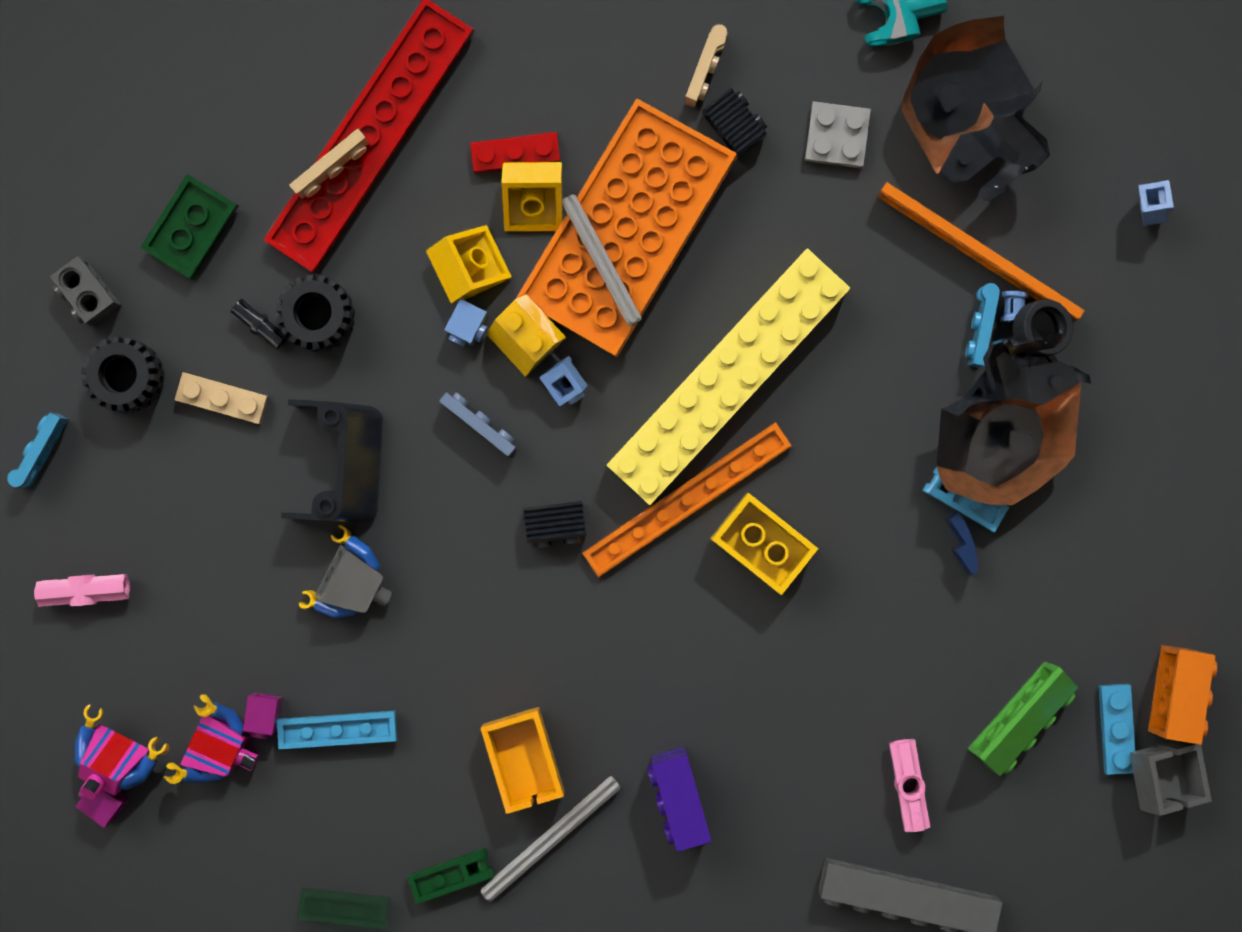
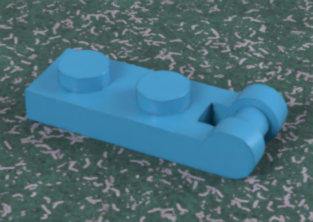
M994 283L984 285L976 293L980 307L979 312L974 313L971 322V329L975 331L973 340H969L966 346L965 358H969L967 366L976 368L985 366L983 357L989 347L1000 294L999 287Z
M50 412L48 416L45 415L37 426V431L39 432L34 441L29 442L23 451L24 459L18 470L10 471L7 476V481L11 486H32L69 421L68 418Z
M936 466L933 471V479L930 484L926 483L922 491L987 530L995 532L1009 507L1007 505H990L977 502L951 491H948L946 494L940 490L943 483Z

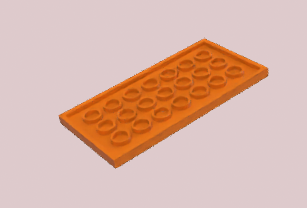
M636 98L578 194L577 199L642 317L738 156L737 153ZM566 214L516 298L527 294L548 318L611 355L618 357L637 323L631 326L627 325L571 219Z

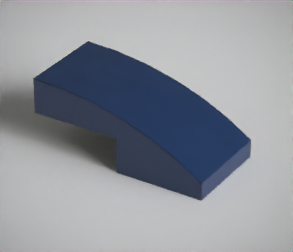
M952 513L945 518V521L960 544L951 549L966 573L974 575L978 572V561L971 533L961 514Z

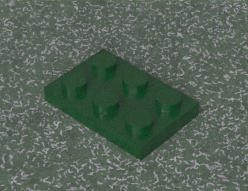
M186 174L140 248L193 280L239 206L194 177Z

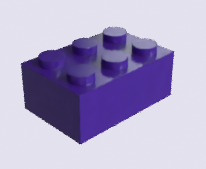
M685 746L651 756L652 764L647 765L652 787H659L660 792L655 794L660 815H667L668 821L664 822V829L669 845L675 844L676 850L679 852L712 842Z

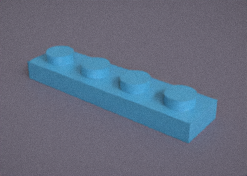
M396 710L277 719L278 749L397 741Z

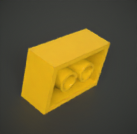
M749 493L743 496L710 538L780 595L785 592L819 549Z

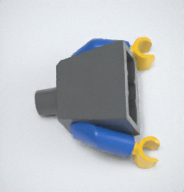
M339 525L338 527L344 530L343 538L338 539L331 534V539L339 544H345V547L339 546L317 591L308 590L302 592L310 597V603L299 602V606L304 609L314 607L315 611L332 618L354 616L357 612L365 613L371 602L385 607L391 598L392 592L380 586L384 577L379 572L380 563L369 546L357 537L351 536L348 528Z

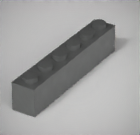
M826 857L818 888L820 898L824 899V903L836 907H841L842 903L853 905L852 909L862 913H870V910L882 912L881 915L883 917L893 920H899V916L910 918L911 923L919 926H928V923L937 924L939 929L946 932H956L957 929L968 932H996L1003 904L994 895Z

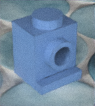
M1169 180L1139 185V201L1143 226L1168 222V211H1173L1174 209Z
M569 356L546 370L540 377L559 406L567 401L570 405L576 403L585 396L583 391L588 386L572 364V359ZM567 377L572 385L564 384L563 378Z

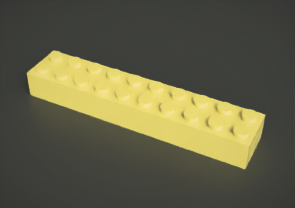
M807 248L606 466L648 505H651L849 291L850 287Z

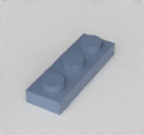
M446 392L439 400V402L508 457H511L517 449L512 444L515 439L503 429L499 433L489 426L492 420L481 411H478L476 414L466 408L469 402L457 392L453 396Z

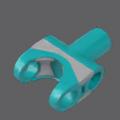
M855 0L857 5L867 4V6L874 5L879 7L886 16V24L864 36L866 45L872 47L893 45L915 39L921 35L917 19L947 12V0Z

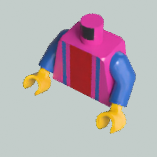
M203 694L200 696V699L207 704L203 708L193 706L197 714L202 718L181 762V765L185 767L181 769L173 762L168 763L166 766L168 769L176 770L174 776H164L169 783L177 784L181 780L195 783L218 781L232 774L236 765L252 771L259 755L244 749L249 739V734L243 731L244 724L233 709L219 703H212L207 695Z
M90 704L84 709L83 714L86 718V723L81 725L75 742V764L79 767L78 777L86 781L80 789L81 794L88 799L94 800L101 790L111 795H117L122 789L127 790L145 782L158 763L157 757L168 753L169 744L165 743L163 748L157 752L155 745L159 742V737L152 738L148 748L101 724L96 728L94 726L95 722L102 719L104 712L100 708L98 716L94 719L90 718L89 710L92 706Z

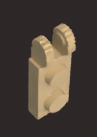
M715 24L709 33L685 97L684 104L695 108L698 99L701 101L705 99L709 84L705 83L708 72L714 74L720 58L715 56V54L723 51L728 32L723 24Z

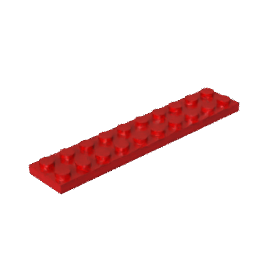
M421 1L315 163L356 129H359L370 143L366 146V152L358 159L353 160L351 158L343 165V171L333 179L328 177L320 184V190L309 198L305 196L301 199L294 193L264 238L265 242L312 273H315L474 33L473 28L432 1Z

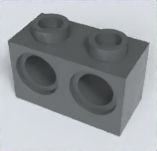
M79 255L50 276L55 283L53 286L54 291L62 300L67 299L73 307L70 310L72 315L81 324L86 323L95 326L122 306L89 261ZM78 274L80 276V283L77 287L71 288L70 279ZM96 297L98 301L97 308L89 312L87 308L88 301Z

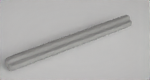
M612 776L608 777L485 884L481 889L483 897L489 902L494 900L620 790V785Z

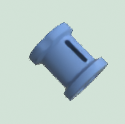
M1002 292L1004 316L1000 317V322L1014 323L1016 314L1025 306V299L1028 298L1027 292Z

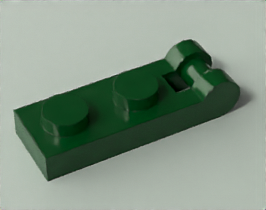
M478 848L470 853L408 874L407 879L416 904L494 877L492 866L489 867L486 857H488L486 848ZM475 862L478 871L470 874L467 865Z

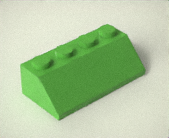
M1044 661L968 747V750L998 776H1001L1003 772L1005 774L1009 773L1016 765L1017 760L1015 759L1022 751H1028L1037 740L1035 736L1041 729L1046 730L1053 724L1056 716H1054L1061 707H1067L1074 700V692L1078 687L1059 666Z

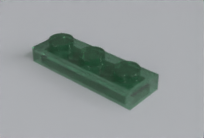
M303 887L300 893L298 919L386 929L390 897Z

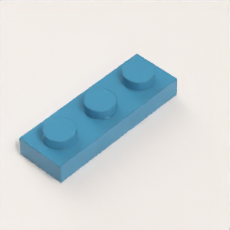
M1098 685L1104 773L1107 775L1133 773L1130 752L1135 751L1131 685Z

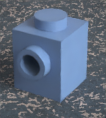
M460 299L444 329L450 334L448 339L462 347L466 343L473 346L475 341L480 342L488 328L484 324L489 315L486 311Z

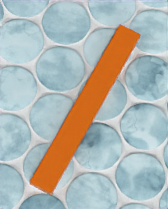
M888 182L885 183L878 193L879 199L1022 292H1027L1036 301L1051 299L1059 302L1068 310L1072 322L1080 319L1085 311Z
M773 423L582 554L596 575L600 577L792 447L777 423Z

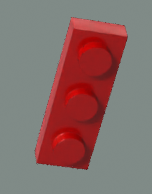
M557 132L470 143L474 174L503 170V163L561 162Z

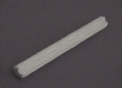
M569 195L562 200V205L627 325L631 326L641 320L640 313L576 195Z

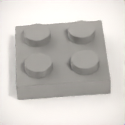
M813 101L804 161L862 169L871 109Z

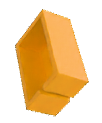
M540 707L493 720L481 726L480 729L506 814L531 807L534 802L532 795L537 794L536 800L538 804L564 797L565 790Z

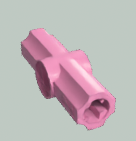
M93 574L71 576L68 579L43 580L36 582L34 595L38 607L70 604V606L97 604L99 601L129 599L130 581L127 574L96 577Z
M915 739L897 740L889 743L895 775L894 786L898 792L904 831H924L930 828L924 793L925 783L921 776ZM914 778L916 780L915 789L911 792H905L903 790L904 782L907 779Z

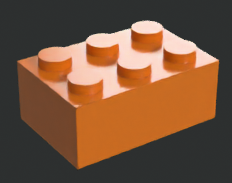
M1161 645L1148 732L1165 739L1202 745V739L1206 737L1208 732L1207 708H1210L1213 700V693L1210 690L1211 681L1217 673L1215 655L1197 650Z

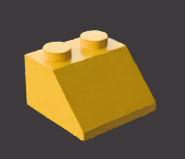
M562 162L503 163L502 199L504 231H557L563 221Z
M487 225L445 236L426 250L451 304L458 302L460 299L464 300L473 297L512 277Z
M527 294L515 299L494 320L486 334L525 377L566 338Z

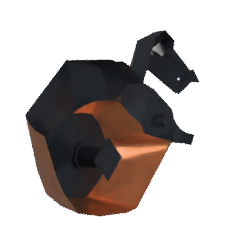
M1004 16L962 22L935 34L918 60L904 94L901 110L936 174L941 173L948 181L953 183L968 181L999 156L1007 161L1008 166L985 184L978 195L983 201H990L1005 193L1006 186L1017 176L1036 170L1050 156L1047 139L1017 113L1025 109L1041 91L1043 81L1035 89L1031 85L1006 41Z
M1063 333L1048 334L1046 339L1018 342L1003 338L991 343L983 357L994 398L967 397L941 409L937 469L942 483L948 491L985 504L1014 505L1037 491L1073 459L1076 450L1081 382L1091 384L1090 375L1062 361L1018 368L1012 360L1015 354L1055 348L1058 343H1061Z

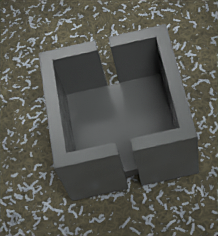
M1175 740L1160 744L1158 747L1152 746L1130 752L1141 811L1162 816L1183 810V807L1190 808L1212 802L1200 744Z

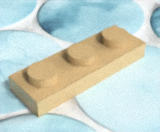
M356 129L289 184V186L301 199L305 196L308 198L313 196L320 190V184L328 177L333 179L338 176L344 169L343 165L351 158L356 160L361 157L367 150L366 146L370 143L361 131Z
M182 372L175 396L176 401L257 424L262 423L269 396Z

